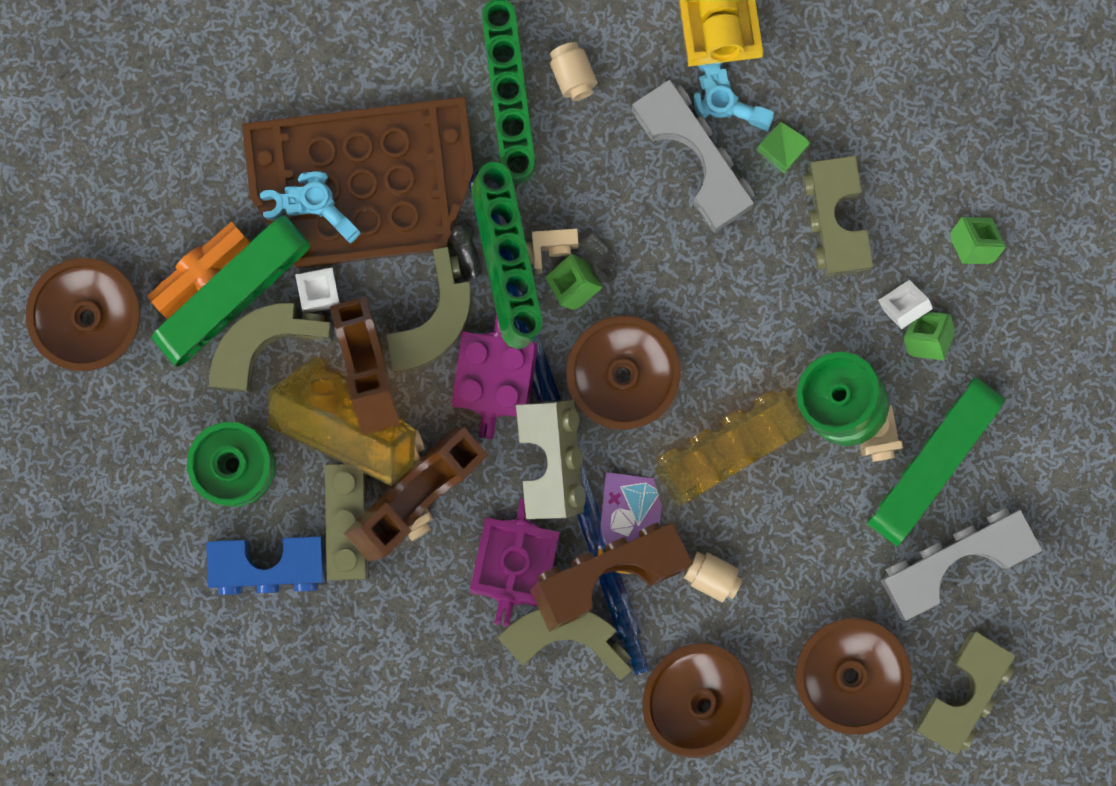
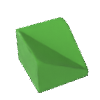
M780 122L758 145L757 151L785 174L805 152L811 142Z
M961 217L950 232L951 241L962 264L993 263L1006 248L992 218Z
M573 254L565 258L545 277L559 304L572 310L583 306L603 288L586 260Z
M927 312L910 323L903 338L908 354L918 358L945 360L955 332L951 314Z

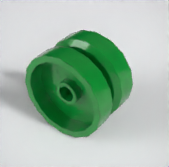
M842 351L824 354L811 362L800 376L796 390L798 408L809 425L829 443L841 446L862 444L876 436L886 423L890 409L888 391L871 365L856 354Z
M221 422L207 427L194 439L187 454L186 470L191 485L203 498L217 505L243 507L258 501L268 492L276 474V458L272 446L261 433L241 423ZM231 459H238L240 461L239 468L235 473H231L227 468L228 462Z

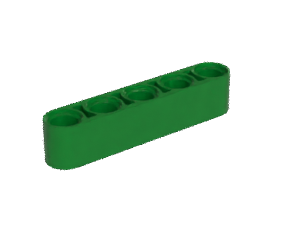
M490 0L482 10V22L501 164H504L507 168L510 160L515 157H523L528 161L529 166L524 172L514 173L510 171L513 183L523 184L528 182L535 173V158L516 14L513 5L509 1ZM496 12H503L509 16V20L505 25L495 26L489 22L491 15ZM501 48H508L512 50L514 56L509 62L500 63L494 58L495 52ZM506 84H512L519 89L518 95L510 100L502 98L498 92ZM512 120L521 122L524 126L522 133L517 136L507 135L503 131L507 122Z
M489 162L483 165L471 186V194L501 336L508 346L514 349H523L528 347L542 328V315L511 173L504 164ZM491 179L495 181L499 189L487 187L484 180ZM498 214L502 216L507 224L499 225L495 223L491 215ZM498 250L509 251L513 255L514 260L507 261L503 259ZM513 285L521 291L522 296H512L507 291L506 286ZM514 321L525 323L529 328V333L519 332L514 326Z
M287 216L279 217L153 333L151 336L152 341L176 368L182 366L308 251L311 244Z
M976 376L967 385L969 387L965 393L957 398L945 416L947 417L942 424L935 428L923 444L924 448L920 454L912 459L901 474L902 478L895 487L892 486L878 505L880 508L873 517L870 516L866 522L869 527L896 547L906 538L1006 401L1004 396Z

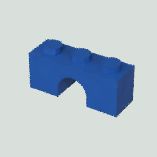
M325 537L283 538L282 558L276 566L267 570L257 567L252 562L249 541L206 542L208 588H218V595L242 594L241 587L256 586V593L279 592V585L294 584V592L317 591V583H326Z

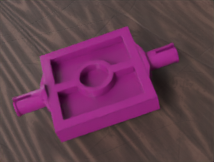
M497 313L494 332L485 334L462 332L451 405L453 407L471 409L482 415L478 437H486V439H494L496 417L505 415L517 417L516 405L530 403L538 343L532 342L523 349H514L508 346L501 336Z
M524 499L519 501L516 520L502 521L485 517L474 567L470 593L491 597L499 602L494 623L497 625H501L503 612L505 611L503 626H510L514 605L526 604L538 607L530 590L539 582L538 575L553 568L560 532L542 529L531 523L532 519H526Z

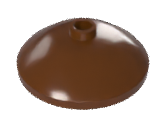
M76 258L63 261L46 271L31 290L26 305L27 330L37 350L55 365L80 372L98 370L111 365L121 358L135 340L140 325L138 296L127 277L106 262L91 258ZM87 311H92L95 316L91 324H84L82 321V316Z
M632 316L606 318L586 329L576 340L570 351L566 371L570 394L581 412L595 423L616 430L640 428L652 423L664 414L677 394L681 374L679 357L667 335L654 324ZM621 368L627 369L630 372V379L626 382L618 381L616 378L617 370Z
M841 619L821 627L804 644L796 664V688L807 712L821 725L842 734H866L886 726L904 707L911 688L910 662L902 644L886 628L868 620ZM853 668L857 672V679L853 683H847L843 677L845 670Z
M703 643L680 647L664 657L648 678L642 703L646 726L655 741L673 754L685 758H703L714 755L732 744L745 728L753 703L752 685L749 675L741 662L723 648ZM707 701H711V708L703 713L702 705Z

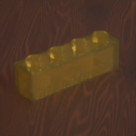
M313 357L269 390L270 428L391 486L414 467L416 430L399 418L400 425L362 436L351 404L346 378L337 371L330 373L324 368V361L319 357Z
M773 389L754 400L757 407L743 414L742 410L738 409L721 420L724 424V427L711 434L707 428L689 439L692 444L691 447L681 453L675 447L656 459L659 466L654 468L653 471L676 509L809 430L785 390L778 395L775 394Z

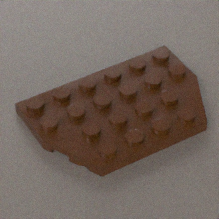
M465 97L242 123L250 198L262 216L263 212L275 209L276 200L263 201L260 198L261 192L274 190L279 194H285V187H303L306 185L298 182V177L303 172L320 171L328 175L325 184L332 192L333 201L335 202L334 206L362 233L350 244L324 216L320 217L319 215L308 213L290 217L287 215V212H284L282 216H287L311 244L308 251L294 263L297 269L431 253L434 249L448 246L474 175ZM264 218L268 225L275 221L267 220L266 218Z

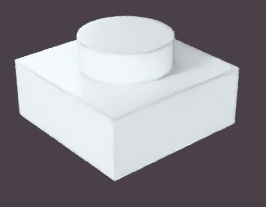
M332 268L295 275L303 314L331 309L330 306L340 304Z
M910 280L878 300L884 312L901 329L933 309L929 299Z

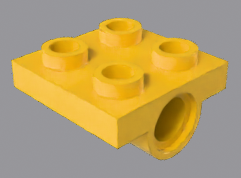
M679 0L688 67L763 58V47L755 0Z

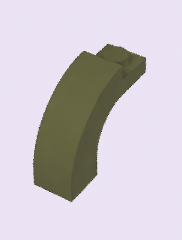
M448 247L433 250L440 288L439 303L433 316L418 328L386 334L392 371L395 375L421 370L439 361L457 344L468 324L472 306L471 285L469 281L455 284L454 279L461 278L458 256L450 257Z
M293 303L273 304L256 309L239 319L223 336L212 360L209 387L215 390L251 393L255 362L267 345L286 337L332 341L334 326L330 322H325V316L319 314L304 313L302 319H297L298 307Z
M536 610L516 620L497 637L523 666L546 645L559 640H573L591 648L620 680L632 670L626 664L632 658L617 642L611 647L606 642L616 630L605 620L591 612H588L580 619L549 632L540 611Z

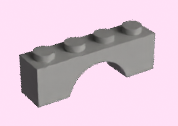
M669 79L633 103L631 111L651 141H679L696 153L703 167L704 181L695 197L694 204L712 231L716 233L751 210L754 205L751 198L755 195L747 181L743 177L738 180L730 169L734 164L723 147L717 149L709 138L713 133L702 116L696 118L688 107L692 102L686 91L680 85L675 88Z
M1007 507L986 517L989 522L988 525L978 530L975 529L974 525H970L953 534L955 542L945 547H942L940 542H937L919 552L922 559L910 565L904 559L885 569L889 576L881 579V582L900 619L907 621L940 604L939 590L942 577L952 563L964 556H983L992 560L1002 569H1005L1041 552L1042 550L1021 510L1010 513Z

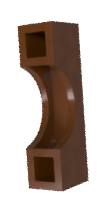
M367 296L330 306L348 373L346 382L349 396L362 436L400 425L379 333Z
M465 427L446 433L344 534L368 562L385 558L412 532L411 527L417 518L441 495L463 481L488 454Z
M658 522L640 530L638 532L640 537L627 542L625 537L606 545L605 549L607 552L594 557L592 552H588L572 560L573 567L560 572L558 567H554L538 575L539 582L532 587L530 592L549 632L584 617L592 610L593 587L598 577L614 571L628 572L639 577L651 587L689 568L693 563L674 524L671 523L661 528Z

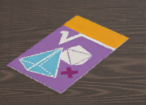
M606 472L598 555L607 552L605 546L615 540L625 537L627 542H630L640 537L638 532L643 528L657 522L660 525L662 505L654 478ZM614 571V572H618V573L631 574V573L623 572V571Z

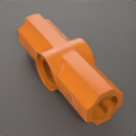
M231 221L203 247L198 246L187 253L177 263L176 271L163 280L147 297L166 319L170 318L239 254L250 241Z

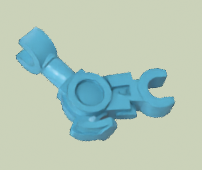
M723 63L698 65V68L705 73L704 76L699 77L702 90L705 91L704 99L701 100L699 91H696L694 94V109L698 117L702 116L705 120L711 115L715 118L728 117L731 119V116L734 115L768 132L774 112L763 107H752L739 102V97L731 90L726 69L720 70Z
M303 172L298 177V182L306 185L303 187H285V194H279L274 190H265L260 193V198L263 201L276 200L274 210L263 212V216L267 220H276L282 217L284 212H287V215L290 217L310 213L320 217L324 216L350 244L362 234L334 206L335 202L333 201L332 192L325 184L328 179V175L325 172Z

